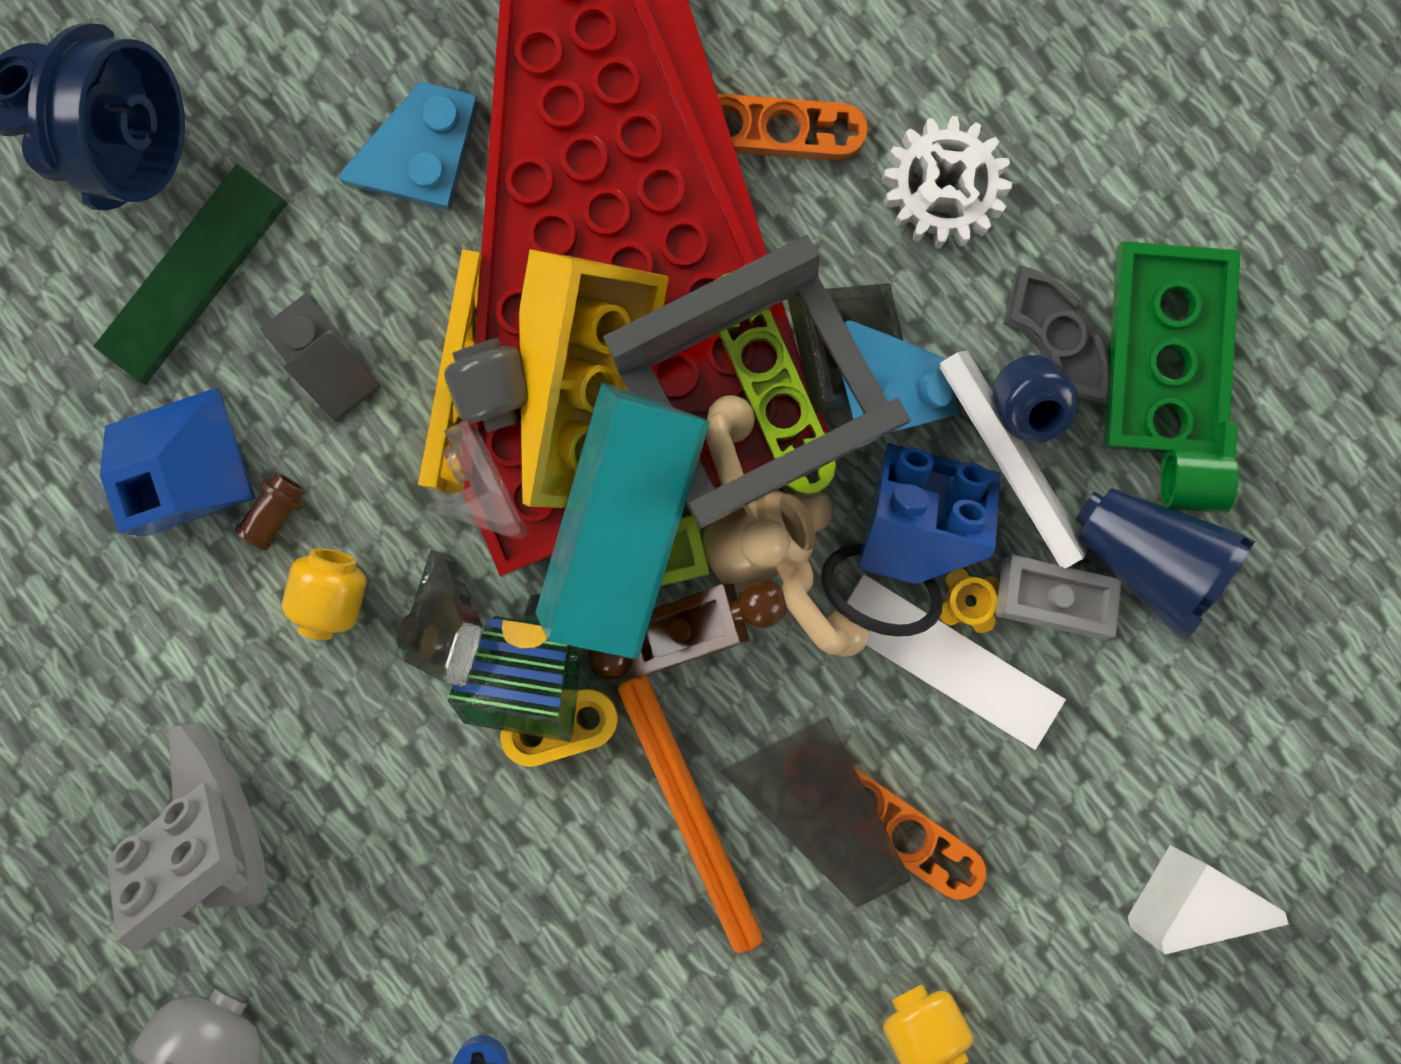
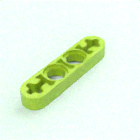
M768 308L748 318L751 326L759 319H762L765 327L749 329L736 340H732L728 332L740 331L739 323L718 334L748 403L753 407L755 419L774 460L794 450L793 445H790L784 452H781L776 441L794 439L803 433L805 429L810 428L814 438L803 439L802 443L804 445L824 435V432ZM751 342H767L774 348L777 361L772 369L759 374L751 372L744 366L741 358L742 352ZM782 395L790 396L796 400L801 410V417L797 424L786 429L773 426L767 419L765 412L768 403L773 398ZM833 461L821 467L817 472L819 481L809 484L808 479L803 476L786 486L797 494L806 496L818 494L827 488L833 479L836 463Z

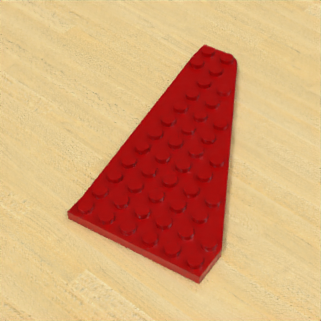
M500 0L481 246L482 259L479 273L474 345L498 337L501 346H514L520 352L519 309L530 249L669 276L664 306L717 280L724 274L731 273L767 255L688 0ZM780 302L770 307L769 310L822 430L826 434L830 432L804 372L783 302ZM748 319L739 323L740 331L728 333L732 340H736L747 330L765 327L763 320L759 319L751 326ZM719 334L651 367L673 408L707 420L709 408L719 397L735 395L746 399L748 402ZM755 341L748 344L741 356L744 366L751 372L759 374L772 369L777 361L774 348L763 341ZM777 396L766 406L767 419L776 428H791L797 424L801 417L799 404L790 396ZM520 408V409H518V412H519V415H520V418H521V408ZM755 419L749 436L743 441L733 443L744 475L773 460ZM483 421L472 424L468 423L463 488L499 576L504 577L552 556L565 508L529 507L523 504L521 421L490 432H486ZM807 428L794 439L776 442L781 452H784L790 445H793L794 449L803 445V439L814 438L811 429ZM705 438L699 460L713 487L717 488L721 486Z

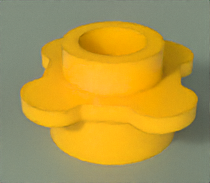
M964 569L949 572L945 578L948 592L945 603H943L940 620L948 626H953L957 623L970 625L977 633L991 631L996 624L994 613L997 606L1000 581L993 576L984 579L972 577ZM969 595L974 596L976 599V603L972 607L967 606L965 603V599Z

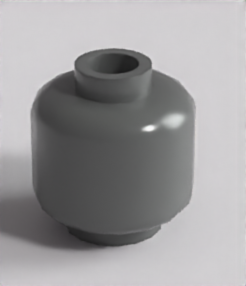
M497 337L452 352L455 362L449 364L445 369L444 377L460 420L470 424L483 421L486 432L521 421L518 409L523 407L527 401V388L523 363L518 349L510 345L501 346Z

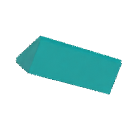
M601 383L535 612L548 641L628 658L639 657L710 421L609 383Z

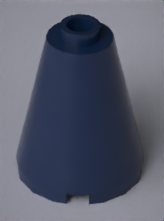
M1111 488L1104 497L1094 491L1075 519L1077 523L1084 526L1078 536L1081 541L1175 636L1185 642L1202 622L1203 619L1200 617L1204 611L1207 612L1211 605L1216 603L1251 551L1250 548L1255 544L1253 539L1239 532Z

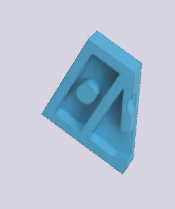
M420 81L341 171L339 180L346 186L451 211L479 105L477 96Z
M844 322L887 401L889 402L898 397L911 419L910 423L894 431L960 415L954 391L939 368L941 366L940 363L946 360L945 357L857 322ZM843 377L853 419H856L864 414Z

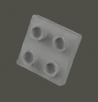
M202 782L185 797H179L172 801L165 808L162 815L138 834L124 839L115 848L113 853L107 857L116 941L133 953L139 951L172 924L190 932L199 925L198 918L191 911L196 908L199 902L221 885L235 893H239L248 886L247 880L239 874L245 869L244 865L233 855L221 796L205 782Z

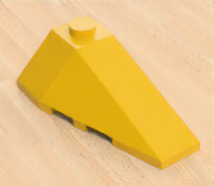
M530 249L519 309L520 356L527 388V401L521 407L523 504L529 507L566 508L601 383H609L627 390L603 336L663 307L669 276Z

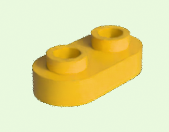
M586 688L554 697L561 699L560 707L536 703L524 706L525 708L559 714L554 716L519 709L514 711L506 718L502 725L500 733L501 746L509 759L526 767L542 765L600 747L612 737L618 725V711L614 701L603 691ZM593 707L598 711L600 722L597 727L587 729L579 723L578 714L582 708ZM535 724L542 729L543 740L539 745L531 746L523 740L522 731L526 725Z

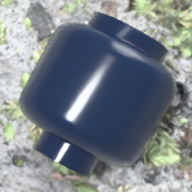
M1027 355L1011 361L1000 371L993 385L992 398L1005 427L1016 438L1023 441L1043 443L1055 439L1070 428L1077 416L1079 398L1074 384L1054 360L1044 356Z

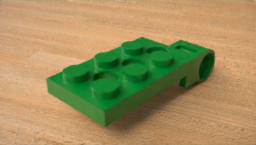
M1122 241L1117 246L1109 355L1110 388L1109 400L1106 405L1103 448L1162 452L1160 469V499L1162 506L1178 510L1228 513L1236 499L1239 479L1236 460L1238 422H1230L1241 250ZM1175 291L1186 299L1188 314L1183 321L1171 320L1162 312L1160 302L1164 292ZM1162 349H1173L1182 356L1185 369L1179 379H1168L1158 370L1157 356ZM1160 406L1174 409L1180 417L1181 428L1174 438L1161 436L1153 425L1154 413Z

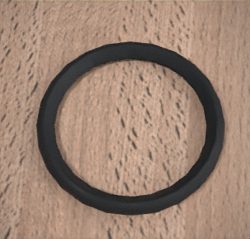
M862 543L841 547L831 553L824 562L821 580L829 601L843 616L866 630L896 637L913 636L925 632L935 625L942 614L943 597L935 578L923 581L931 599L930 610L922 619L910 624L885 623L870 618L849 605L840 596L835 586L834 571L837 565L844 559L860 555Z

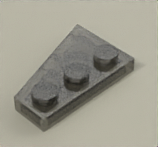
M827 715L720 769V772L857 908L911 881Z

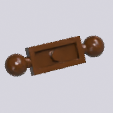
M759 579L749 583L742 590L738 599L734 584H721L653 609L638 658H628L588 649V664L596 675L604 679L612 680L624 676L633 664L637 677L648 676L748 643L750 639L745 625L746 622L757 628H769L775 626L784 618L787 606L782 588L774 581Z

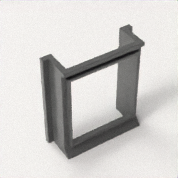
M808 234L603 336L627 390L672 407L651 368L652 366L798 294L864 414L717 489H714L700 460H698L686 505L699 529L910 423L911 419L898 397L889 402L887 401L818 276L820 255Z

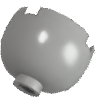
M215 988L210 998L189 994L172 999L157 1010L141 1031L130 1052L145 1064H259L262 1042L257 1027L242 1015L247 1003Z

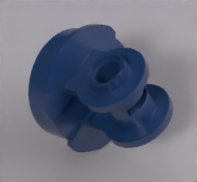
M80 23L61 31L48 45L27 43L15 46L0 54V135L18 136L24 134L22 153L26 163L37 174L52 181H67L70 186L82 193L84 205L92 210L99 211L115 209L127 202L148 200L157 195L168 184L178 166L183 149L185 114L182 95L175 75L169 64L156 49L139 40L115 38L114 32L104 24Z

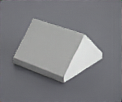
M1171 845L1128 915L1130 928L1164 954L1289 925L1285 911L1210 865Z

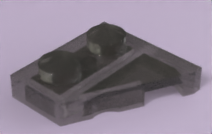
M430 550L411 612L404 617L398 629L397 645L399 649L396 657L442 682L465 687L484 627L477 611L471 607V596L466 583L452 580L450 574L457 564L455 557Z

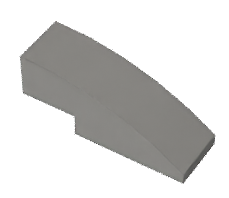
M201 722L169 727L172 800L185 797L202 782H205L220 794L233 855L245 868L239 874L248 882V886L239 893H235L221 885L202 900V908L252 905L266 896L268 891L264 858L255 821L241 785L221 749Z

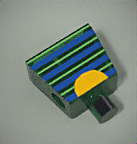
M534 594L529 597L522 620L494 616L486 621L449 692L447 701L464 724L571 742L579 685L581 650L579 647L548 641L535 614L541 594Z

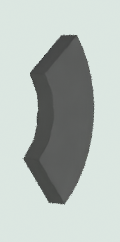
M1018 265L1015 270L1003 324L1024 333L1039 349L1041 356L1054 360L1064 370L1076 388L1079 401L1100 406L1107 405L1110 388V364L1102 334L1098 333L1091 318L1079 304L1081 301L1063 284L1040 271Z

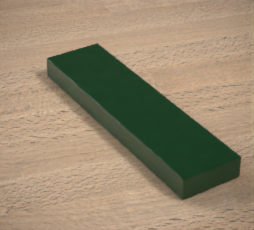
M236 164L93 347L138 382L147 384L288 203L247 170Z

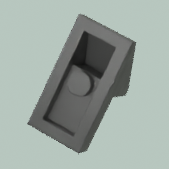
M304 293L260 328L287 362L284 365L286 371L334 421H338L381 387L380 383L340 332L307 293Z

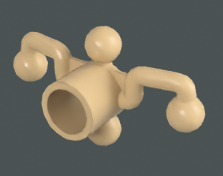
M735 395L719 397L709 408L707 416L710 424L705 438L722 486L744 475L733 443L743 441L749 436L755 422L753 407L746 399ZM774 491L706 525L702 539L704 552L711 569L719 581L723 584H734L735 591L740 592L755 580H768L780 574L784 582L781 588L788 610L820 650L830 655L846 657L856 655L865 648L869 638V630L851 622L839 611L833 612L826 619L807 594L813 585V571L808 559L816 544V532L822 531L829 525L834 511L832 500L824 491L809 496L797 493L791 495L781 491Z

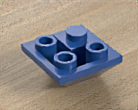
M218 388L105 426L100 478L118 533L146 537L256 499L221 391Z
M887 443L863 533L858 569L917 584L991 558L996 547L1000 472L985 469L975 463H963L932 455L919 448H906Z

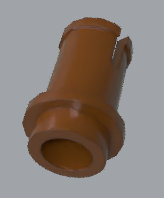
M275 472L271 479L264 478L262 480L261 486L264 490L241 523L237 524L234 529L242 539L262 550H268L271 541L294 509L301 510L304 506L301 498L306 492L305 489L294 480L279 472Z

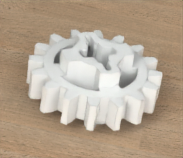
M951 116L945 130H939L935 120L930 118L927 119L923 127L922 137L910 128L905 132L902 140L905 149L893 146L888 161L896 168L885 169L882 176V184L895 187V189L886 194L883 202L885 207H900L901 211L894 222L897 228L909 222L916 226L912 240L918 242L928 232L934 234L935 248H942L948 235L954 236L959 247L964 246L970 239V228L975 233L983 236L991 227L987 216L999 218L1005 210L1006 205L998 198L1007 196L1012 189V182L1001 179L999 176L1006 171L1010 161L1009 158L994 159L992 153L1000 142L996 137L984 143L977 139L981 125L977 122L966 133L959 131L957 116ZM943 148H951L961 152L944 150ZM912 164L915 167L914 172L920 178V186L914 194H911L908 183L909 169ZM979 171L982 174L984 184L981 201L978 199L980 193L974 187V178ZM952 176L957 181L955 187L948 185L943 189L936 184L938 177L945 180ZM929 213H949L952 218H940Z

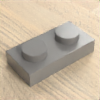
M1012 554L1002 559L995 616L1107 640L1116 637L1121 580L1069 567L1064 569L1063 566L1060 567L1056 564Z

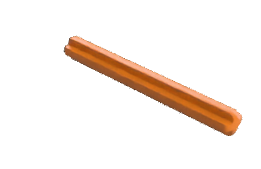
M636 676L622 682L618 686L619 695L732 949L737 954L748 952L763 942L762 933L649 679L646 676Z

